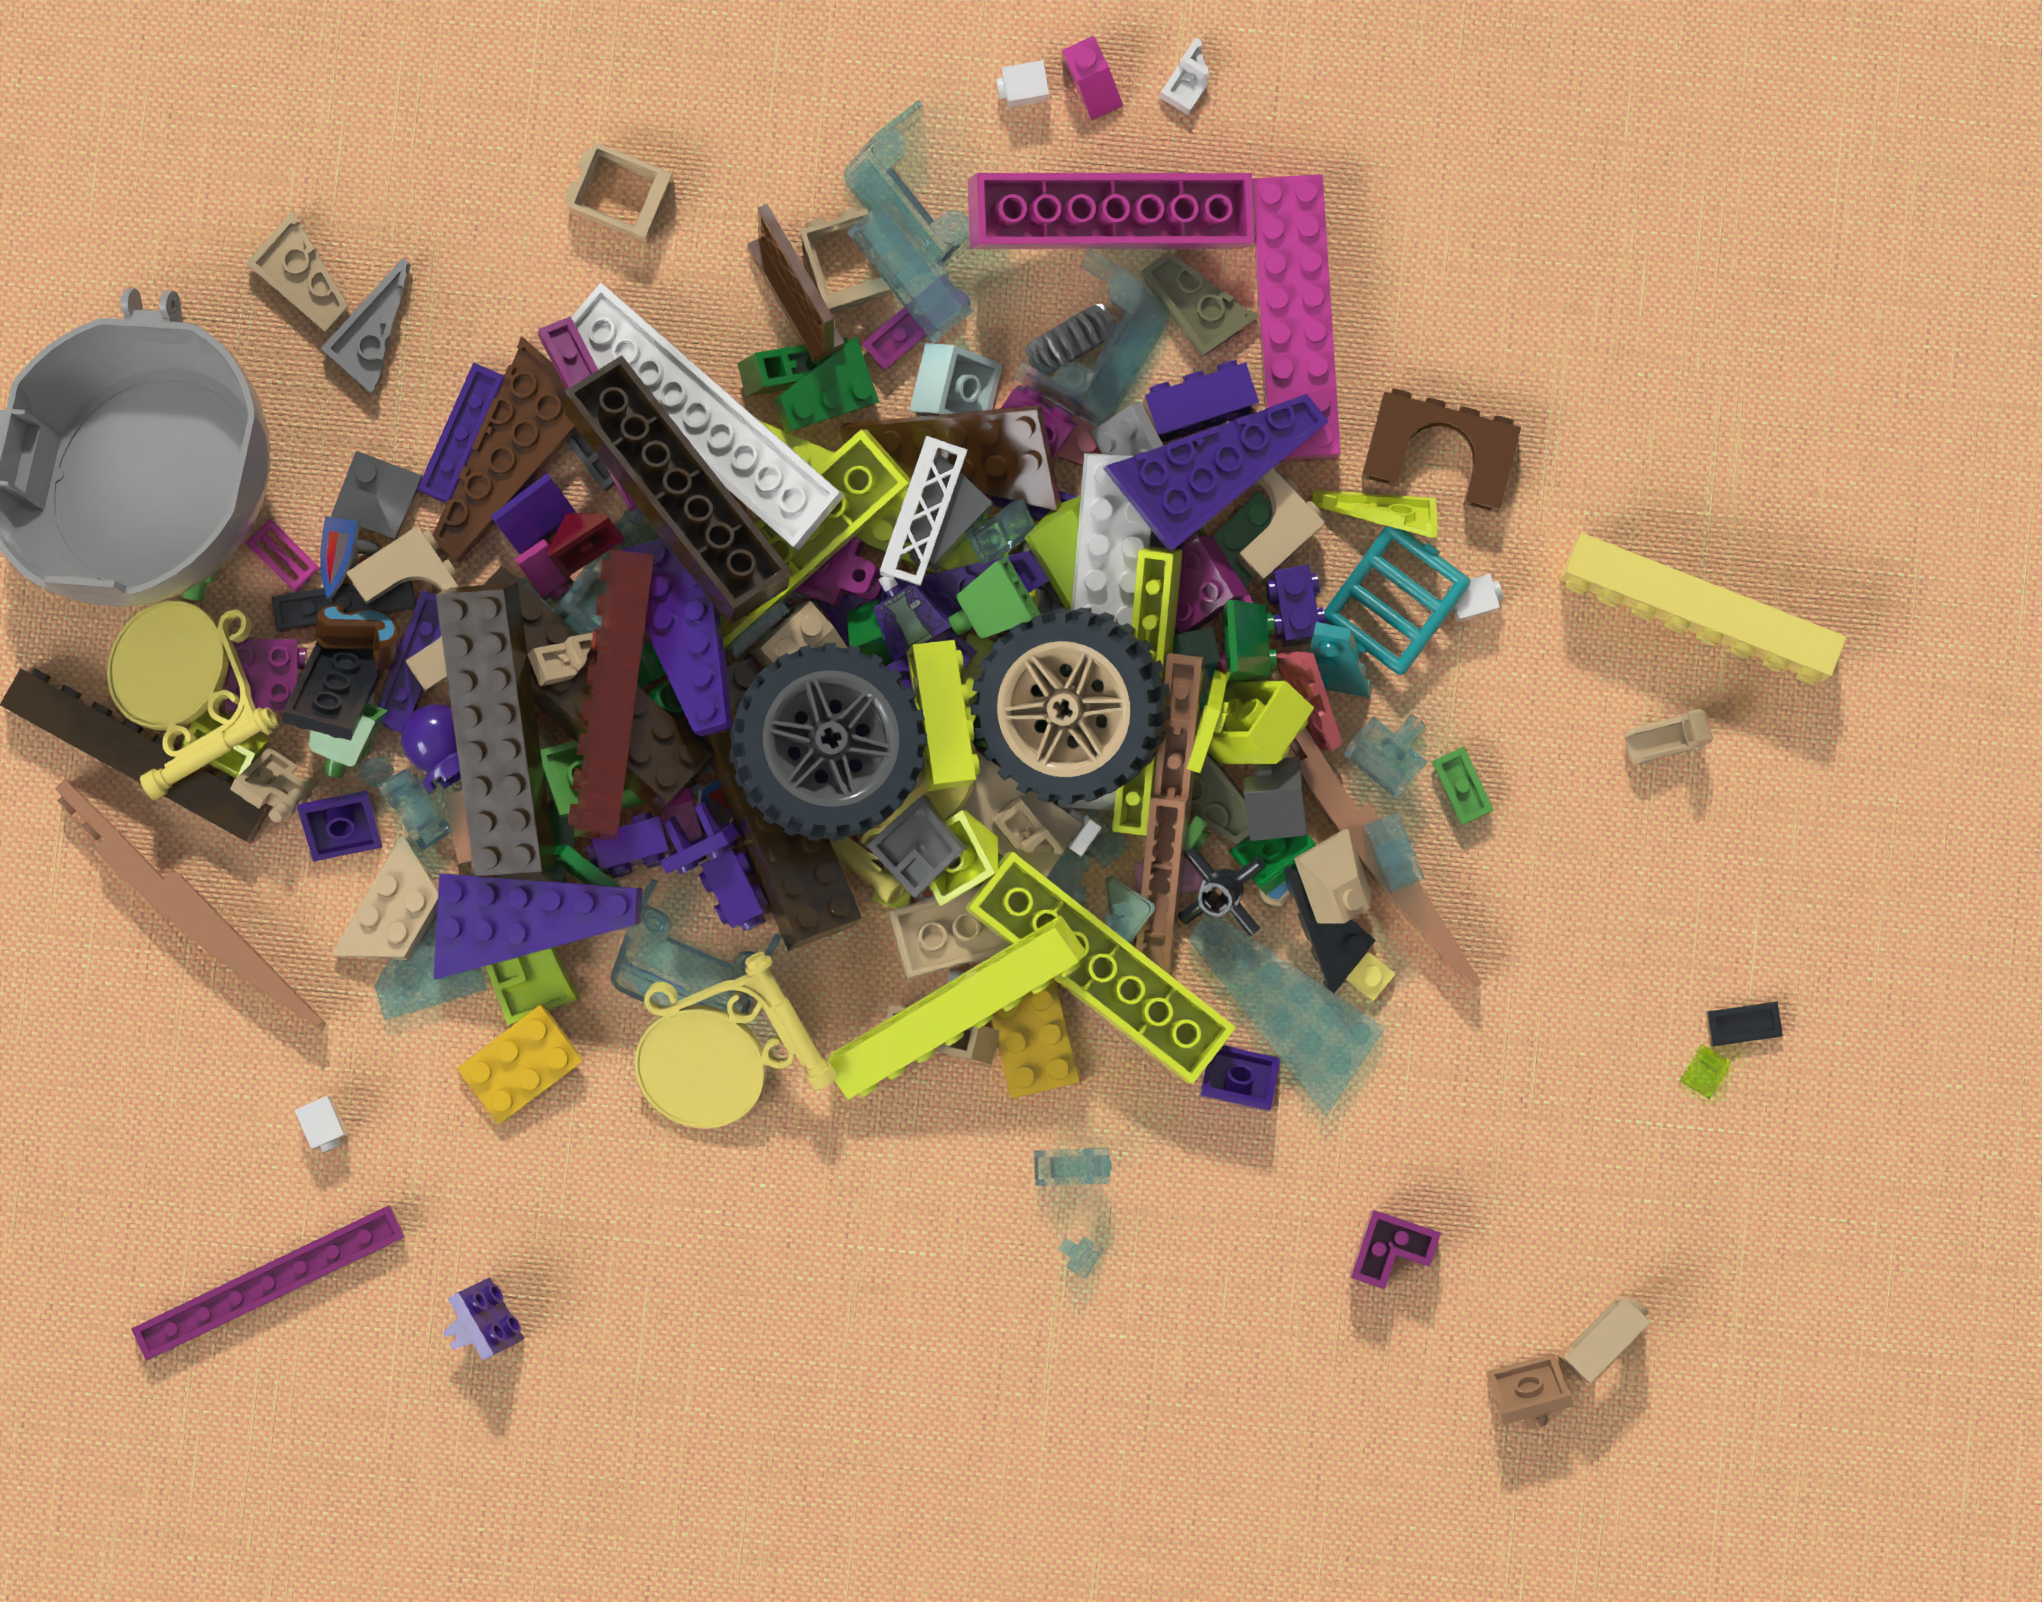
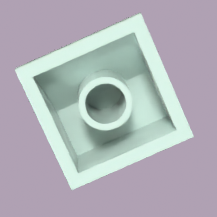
M925 343L909 411L921 416L992 410L1003 364L955 345Z

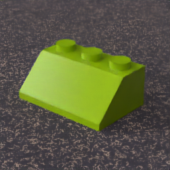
M1081 496L1061 503V507L1058 510L1051 509L1025 536L1030 549L1068 610H1071Z

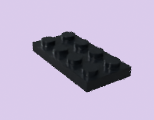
M316 642L283 711L282 723L293 725L299 729H308L327 734L333 738L351 741L383 670L376 671L373 650L325 649Z

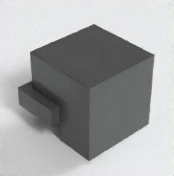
M1300 757L1283 758L1277 764H1257L1258 777L1244 778V797L1250 841L1307 835L1306 803Z

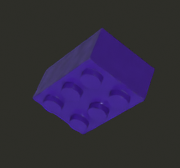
M1232 360L1218 365L1216 372L1205 376L1203 371H1198L1184 376V382L1170 386L1169 382H1164L1150 387V393L1144 397L1143 406L1161 442L1164 443L1223 424L1227 420L1232 421L1256 413L1259 400L1246 362L1238 365L1237 360Z

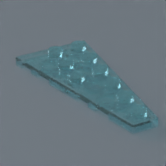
M1205 913L1189 937V942L1319 1109L1327 1116L1385 1027L1219 916Z

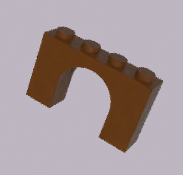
M1392 389L1391 393L1384 392L1361 478L1395 486L1398 481L1405 450L1411 438L1427 428H1449L1466 440L1473 456L1472 472L1463 504L1497 513L1501 507L1521 427L1514 426V420L1503 416L1495 415L1493 420L1480 417V411L1469 407H1460L1459 411L1445 408L1446 402L1438 399L1426 398L1425 402L1411 399L1412 393L1404 390Z

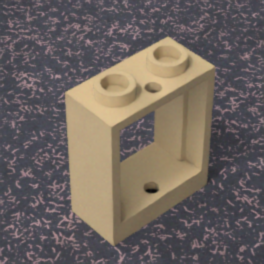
M594 142L591 150L585 149L580 158L578 168L582 169L578 181H571L567 189L565 201L569 202L567 205L569 212L648 244L674 181L673 174ZM601 159L654 180L635 226L582 205Z
M859 207L849 208L839 213L840 218L827 222L825 218L814 219L805 224V229L800 230L819 293L831 314L893 294L892 284L867 209L860 211ZM862 226L879 278L829 294L813 241Z
M1618 1296L1558 1357L1583 1382L1591 1384L1651 1323L1645 1317L1649 1311L1635 1297L1627 1299L1626 1297Z

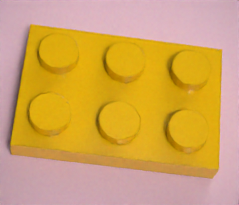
M1054 979L1050 980L1051 984L1041 992L1033 994L1030 991L1021 997L1022 1001L1011 1010L1005 1012L1001 1008L992 1014L993 1028L1000 1031L997 1044L1011 1099L1080 1083Z
M540 1004L456 1069L500 1125L582 1063L584 1058L544 1005Z

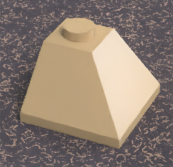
M1343 829L1294 858L1317 923H1346L1370 908L1372 892L1349 829Z

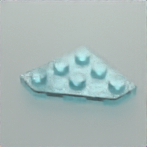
M437 913L409 960H393L390 958L375 984L384 1020L488 990L482 968L433 980Z

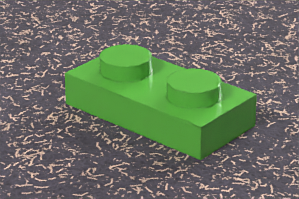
M1464 746L1431 762L1461 826L1494 811Z

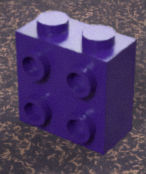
M1309 564L1274 570L1271 580L1267 581L1266 592L1269 605H1276L1277 615H1273L1275 640L1282 639L1283 647L1311 643L1316 622L1326 624L1323 607L1317 608L1315 597H1318V593H1320L1317 572L1310 573Z
M650 812L632 817V824L620 827L615 822L598 827V834L590 836L592 845L587 846L591 863L595 867L600 868L604 874H610L612 878L633 873L632 867L644 864L647 869L662 865L660 861L669 855L672 849L666 840L663 824L659 816L654 817Z
M732 848L728 852L700 864L704 871L699 874L706 891L715 894L719 904L715 905V909L724 925L728 923L731 928L741 927L743 931H749L767 922L764 916L772 911L761 885L758 884L753 874L755 870L747 852H742L741 848Z

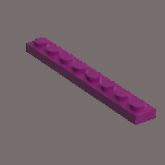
M388 1205L131 1328L145 1360L148 1361L405 1238V1235L391 1205Z

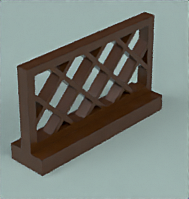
M768 204L759 207L758 239L748 243L747 250L812 362L815 363L844 349L845 342L834 325L833 315Z

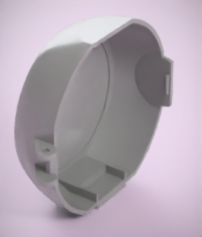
M125 289L120 302L124 319L100 318L69 331L45 347L15 378L11 385L6 410H0V551L23 576L57 595L101 606L131 607L151 604L186 592L213 575L232 557L248 536L263 505L270 472V440L264 411L257 392L242 366L219 341L197 325L183 323L179 295L176 291L170 290L164 291L160 297V311L143 310L142 299L138 289Z

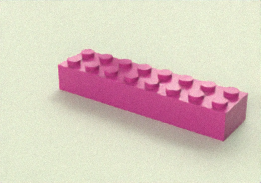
M976 173L967 179L970 250L1244 249L1254 244L1252 173Z
M1323 174L1252 178L1254 246L1265 409L1307 394L1329 421L1279 463L1339 459L1341 451Z

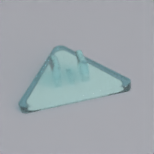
M1113 876L1106 877L1105 884L1110 915H1106L1104 918L1114 932L1128 943H1131L1155 911V905Z

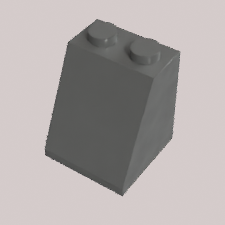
M941 454L934 461L939 475L954 468ZM932 470L928 480L935 478ZM961 472L927 566L934 573L993 512L992 501ZM950 476L947 477V478L942 479V481H943V483H944V485H945L946 488H947V485H948ZM938 482L926 487L922 498L927 508L929 509L941 503L944 493ZM921 504L916 514L924 511ZM939 509L930 513L934 522ZM927 516L914 521L911 528V533L916 542L929 537L932 531V526ZM908 537L907 542L908 546L912 545V543ZM927 543L918 547L922 556ZM914 549L908 552L909 558L919 567L921 561Z

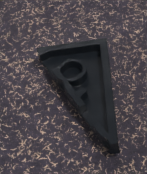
M1287 866L1283 871L1286 876L1285 883L1290 895L1294 896L1300 912L1297 915L1306 939L1311 942L1312 955L1314 960L1320 965L1325 979L1323 981L1325 988L1335 993L1376 939L1352 919L1346 923H1317L1300 875Z

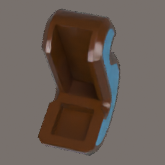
M332 605L324 607L318 613L315 641L325 649L373 650L376 671L388 669L397 659L400 628L394 618L381 610L369 608L360 609L352 613H344L342 606Z

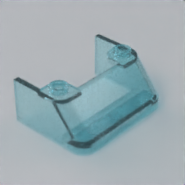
M918 100L879 130L846 166L844 180L847 188L863 208L868 210L870 217L917 274L929 277L940 272L970 248L969 218L962 212L948 211L934 221L892 168L893 165L903 158L906 151V143L902 133L924 116L923 104Z
M1089 248L1080 267L1109 284L1108 297L1110 301L1125 311L1112 336L1109 338L1092 369L1078 362H1067L1059 367L1052 379L1021 361L1013 379L1025 386H1032L1041 392L1045 398L1089 424L1100 426L1114 416L1166 328L1169 314L1166 307L1137 276Z
M651 879L642 895L640 924L627 928L611 973V982L618 991L644 1002L645 994L652 984L667 982L676 989L678 994L676 1001L718 983L735 980L747 975L745 961L755 952L743 951L739 953L733 965L668 937L672 927L669 917L662 911L650 906L658 883L657 880ZM775 933L765 952V955L770 956L772 960L782 937ZM736 990L718 993L692 1005H708L727 1011V1003ZM655 992L652 994L655 1003L662 1006L671 1004L669 997L665 993ZM741 992L739 999L735 1001V1007L742 1013H750L756 999L747 993Z

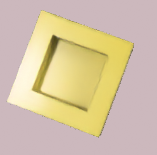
M1368 951L1345 980L1373 1002L1395 976V973Z

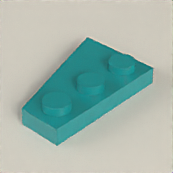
M1316 622L1308 653L1314 654L1325 690L1370 698L1372 684L1370 680H1366V668L1364 663H1360L1358 658L1359 649L1350 628Z

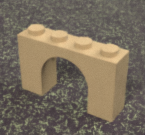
M1274 468L1255 482L1265 491L1270 500L1272 510L1270 524L1236 558L1240 566L1259 586L1273 574L1274 570L1279 569L1316 535L1325 524L1321 519L1323 514L1320 509L1311 501L1306 503L1297 493L1299 491L1297 485L1288 476L1284 475L1281 477Z
M418 526L346 572L367 605L399 584L412 580L429 582L437 586L441 591L451 587H459L455 582L459 575L448 559L442 562L436 554L435 550L440 548L433 535L429 530L422 533ZM442 636L406 660L407 666L425 693L447 680Z

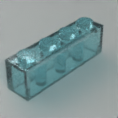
M886 199L858 220L847 233L934 344L964 321L974 310L970 307L971 302L965 292L961 289H956L949 280V273L941 262L935 261L928 253L924 239L919 234L913 233L907 226L902 211L897 206L891 205Z

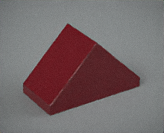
M566 513L547 554L566 579L625 539L607 514Z

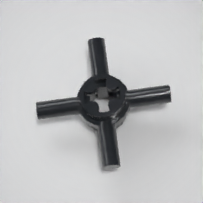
M1194 845L1184 852V856L1204 880L1200 887L1198 900L1178 914L1180 921L1187 925L1204 912L1212 916H1222L1230 912L1249 937L1255 934L1260 927L1240 901L1244 894L1243 884L1266 868L1264 861L1257 857L1237 872L1228 868L1214 870ZM1221 888L1222 893L1219 895L1215 889Z

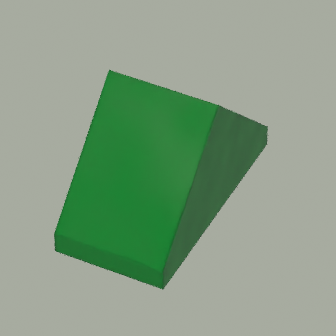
M879 598L847 611L849 644L859 647V652L870 657L876 654L883 659L881 663L886 667L895 661L890 654L873 607L881 603Z

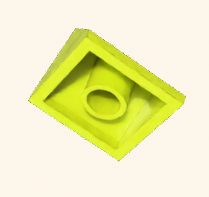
M966 810L960 811L945 821L967 849L930 885L940 906H944L989 879L998 870V837Z

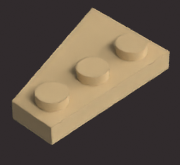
M293 211L246 263L248 267L326 334L350 308Z

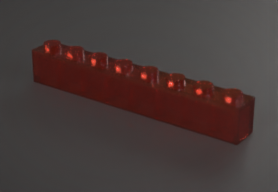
M611 549L610 560L603 559L600 581H607L605 595L598 594L595 615L602 616L601 629H593L591 650L598 651L596 664L589 663L586 685L593 686L591 699L584 698L582 720H588L587 734L580 733L577 755H583L584 759L582 769L575 768L572 790L579 791L578 804H570L568 825L575 826L574 836L617 841L654 555Z

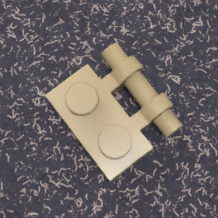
M268 747L234 780L230 789L259 809L266 802L273 806V809L269 812V817L273 822L278 823L282 819L289 818L296 811L297 804H303L310 798L312 790L315 788V782L310 777H305L302 780L294 775L298 766ZM280 788L285 789L286 791H288V794H285L284 792H282V791L279 790V789H280Z

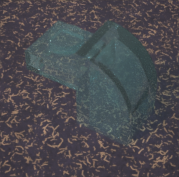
M407 767L380 784L378 788L382 796L398 813L408 834L424 851L453 831L433 795L428 794L419 776L415 777Z
M1109 1148L1034 1150L1035 1186L1110 1183L1112 1164Z

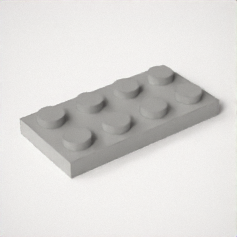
M1141 401L1130 405L1091 431L1101 453L1106 455L1135 456L1163 446ZM1204 525L1200 527L1197 531H1195L1193 534L1205 528ZM1151 530L1149 546L1166 548Z

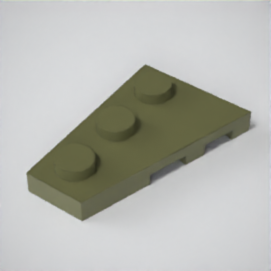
M1171 251L1140 272V275L1201 358L1259 318V315L1251 309L1247 310L1233 300L1234 297L1226 291H1221L1204 279V275Z
M1207 752L1201 772H1195L1191 814L1200 817L1208 823V827L1238 844L1249 835L1244 793L1220 764Z

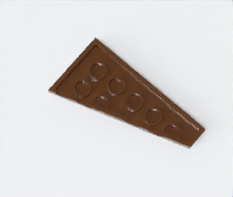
M522 336L517 345L518 351L512 364L508 365L503 376L505 380L498 396L493 398L472 445L473 451L466 467L463 466L458 478L460 480L452 498L448 499L433 532V537L438 545L458 563L467 556L495 524L491 515L523 492L577 431L576 427L562 411L563 394L566 388L553 363Z
M1041 405L845 423L840 427L843 445L861 429L868 430L907 476H913L926 436L967 449L960 472L982 493L1053 510H1058L1061 507ZM939 449L938 455L941 454L954 466L958 455Z

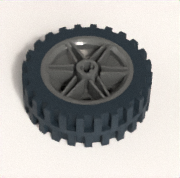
M825 643L822 647L812 648L811 645L800 647L798 651L789 655L785 653L758 674L748 687L735 711L734 722L730 729L729 738L732 739V749L729 754L730 761L734 763L736 769L735 779L738 787L742 786L748 795L746 800L752 808L756 806L765 815L763 817L764 820L770 824L773 822L785 828V833L792 836L797 833L808 836L807 840L819 841L821 838L839 841L848 836H859L866 833L869 829L887 820L903 804L908 795L913 791L917 784V777L923 769L925 762L923 751L927 745V734H923L922 723L925 720L923 711L918 710L914 702L916 694L911 687L907 689L900 680L902 675L895 668L892 671L881 663L883 660L876 654H873L871 657L859 652V647L850 645L848 648L836 647V643ZM833 700L839 701L842 705L841 712L838 714H832L829 710L828 705ZM799 711L806 713L808 721L804 725L795 722V714ZM865 724L869 728V734L866 737L857 736L855 733L856 726ZM824 732H828L830 737L836 736L838 738L833 749H831L829 744H822L821 740L825 737ZM790 747H797L800 750L801 756L799 759L793 760L788 756V749ZM857 759L862 763V769L859 772L850 771L848 763L851 760ZM817 771L827 773L828 780L826 783H818L815 780L814 775Z

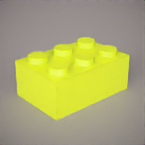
M1287 681L1228 682L1223 698L1224 702L1229 703L1226 719L1221 734L1213 733L1207 752L1219 764H1277L1288 754V746L1295 736L1306 727L1308 723L1307 718L1314 707Z

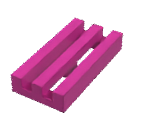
M271 518L246 542L295 593L299 592L301 587L305 583L307 584L311 577L321 570ZM270 529L310 567L307 571L304 572L266 534ZM260 539L299 576L295 582L256 544Z

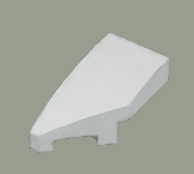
M1197 37L1181 58L1178 67L1159 95L1160 99L1186 115L1190 114L1208 85L1209 71L1203 59L1201 40Z
M1072 809L1068 814L1081 822L1082 826L1074 838L1070 840L1068 847L1082 856L1102 827L1090 816L1086 815L1084 817Z

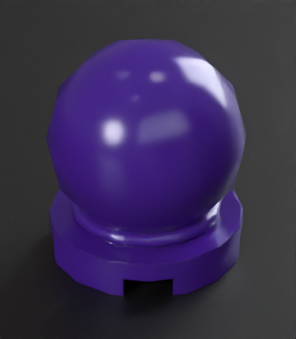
M429 704L418 708L406 719L401 730V746L405 757L414 767L427 772V777L421 783L428 794L432 795L436 792V785L441 784L443 789H446L461 780L452 709L443 704Z

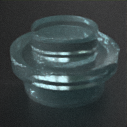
M385 757L371 758L360 765V781L368 783L372 787L386 784L389 778L394 775V768Z

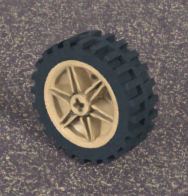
M1081 607L1076 610L1060 608L1035 616L1027 623L1022 622L1010 629L1007 635L999 638L992 645L994 650L990 655L983 658L979 666L983 669L981 677L974 680L972 691L978 692L977 702L971 704V715H978L979 727L974 729L976 740L984 738L988 750L983 752L987 762L995 759L1001 767L997 774L1004 781L1011 777L1019 783L1016 790L1023 794H1027L1030 791L1039 794L1038 800L1050 802L1057 799L1062 800V804H1074L1081 800H1086V802L1097 800L1108 793L1114 792L1141 774L1140 771L1150 764L1156 756L1154 751L1159 744L1163 743L1167 732L1162 730L1164 722L1170 719L1171 708H1165V697L1170 694L1169 683L1162 684L1159 672L1165 670L1161 660L1153 661L1148 652L1153 647L1147 640L1140 642L1133 635L1136 630L1128 623L1124 625L1113 621L1115 616L1107 612L1099 615L1091 613L1092 608ZM1063 664H1068L1072 667L1073 672L1070 677H1065L1061 674L1060 668ZM1095 679L1103 682L1104 690L1102 692H1098L1093 686ZM1038 684L1044 694L1042 697L1033 695L1031 691L1033 685ZM1068 700L1070 702L1069 709L1073 712L1066 715L1064 714L1065 707L1061 703ZM1098 715L1106 716L1108 724L1105 728H1100L1097 725L1096 719ZM1039 719H1044L1048 722L1044 733L1038 732L1035 728V724ZM1070 735L1079 743L1077 748L1069 747L1067 741Z

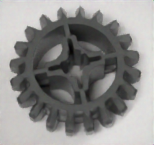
M1095 304L1028 344L1025 349L1029 358L1028 361L1032 368H1035L1039 376H1047L1114 336L1118 329L1114 323L1115 319L1103 304Z

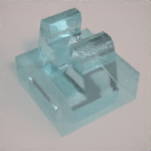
M1083 1236L1079 1245L1065 1238L1058 1250L1071 1257L1065 1267L1086 1279L1104 1248Z

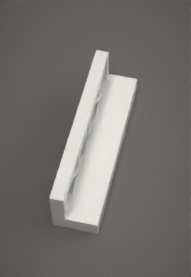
M926 436L880 568V575L893 580L896 577L921 586L963 466L967 449ZM939 449L958 455L954 468L939 475L934 465ZM932 470L935 478L928 480ZM950 476V479H949V482H948V485H947V488H946L945 485H944V483H943V481H942V479L947 478V477ZM938 482L944 497L941 503L928 509L922 498L926 487ZM921 504L924 511L916 514ZM939 509L934 522L930 513ZM927 516L932 526L931 534L929 537L916 542L911 533L913 522ZM909 537L912 545L906 547L907 540ZM927 543L922 556L918 547ZM914 549L921 561L916 576L898 570L902 555Z

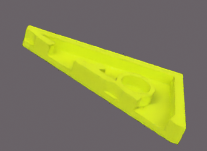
M1313 489L1312 502L1319 508L1437 538L1436 498Z
M1214 671L1208 691L1207 706H1204L1193 744L1194 747L1186 768L1188 770L1201 772L1213 733L1221 734L1229 703L1223 701L1227 683V674L1224 672Z

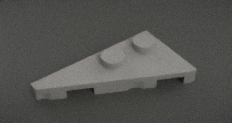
M404 258L400 260L320 348L371 395L377 389L411 268L409 262Z

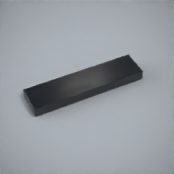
M413 580L399 584L368 605L353 583L341 585L331 600L327 599L324 588L271 597L277 632L314 627L317 623L319 611L324 607L332 605L342 606L344 613L372 608L381 610L386 614L414 610L416 607Z

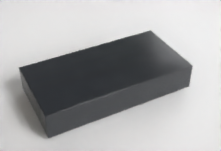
M1778 1001L1706 1012L1711 1047L1783 1037Z

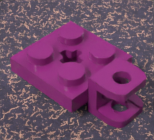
M853 537L826 562L823 568L815 571L794 592L839 608L845 592L864 600H877L882 591V587L877 580L883 576L880 575L879 567L869 560L859 557L865 542ZM875 578V585L872 588H870Z

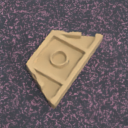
M400 835L332 954L341 959L365 957L366 959L391 958L393 960H409L437 913L438 886L431 880L429 871L414 852L410 840Z

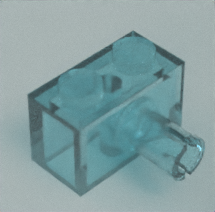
M1411 714L1394 733L1373 716L1351 740L1344 752V755L1396 800L1416 780L1427 763L1422 756L1410 747L1426 731L1423 721H1420L1413 730H1410L1418 719L1417 716Z

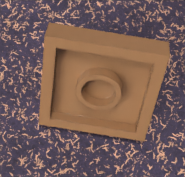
M1555 1354L1486 1372L1489 1386L1504 1425L1525 1419L1527 1428L1537 1429L1536 1416L1542 1428L1548 1423L1546 1413L1573 1406L1571 1393Z

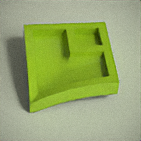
M556 947L485 966L507 1025L518 1022L540 1004H543L548 1011L580 998L578 991L565 970Z

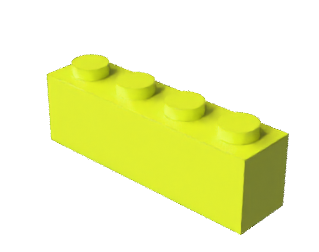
M955 640L913 644L907 651L912 689L916 694L914 702L917 709L923 711L925 718L922 728L923 734H927V745L923 751L927 790L935 791L969 787L976 780V776L979 775L980 767L977 754H972L970 741L974 740V727L972 720H967L965 706L969 704L967 686L961 685L959 671H963L961 650H956Z

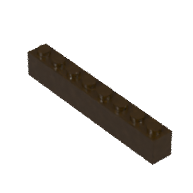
M32 667L30 673L21 668L19 669L0 703V706L141 783L140 776L152 769H164V764L175 759L164 751L163 739L156 735L153 741L140 735L144 729L126 718L122 724L110 718L112 710L95 701L91 707L79 701L82 696L81 693L63 684L60 690L48 684L51 679L50 676ZM200 768L172 784V787L168 789V793L164 795V797L249 844L254 840L272 808L264 804L259 809L244 800L230 789L235 779L218 769L213 775Z

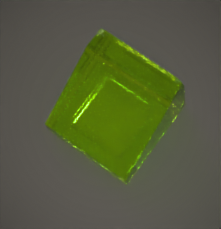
M1701 1044L1679 1081L1710 1099L1726 1075L1730 1061Z

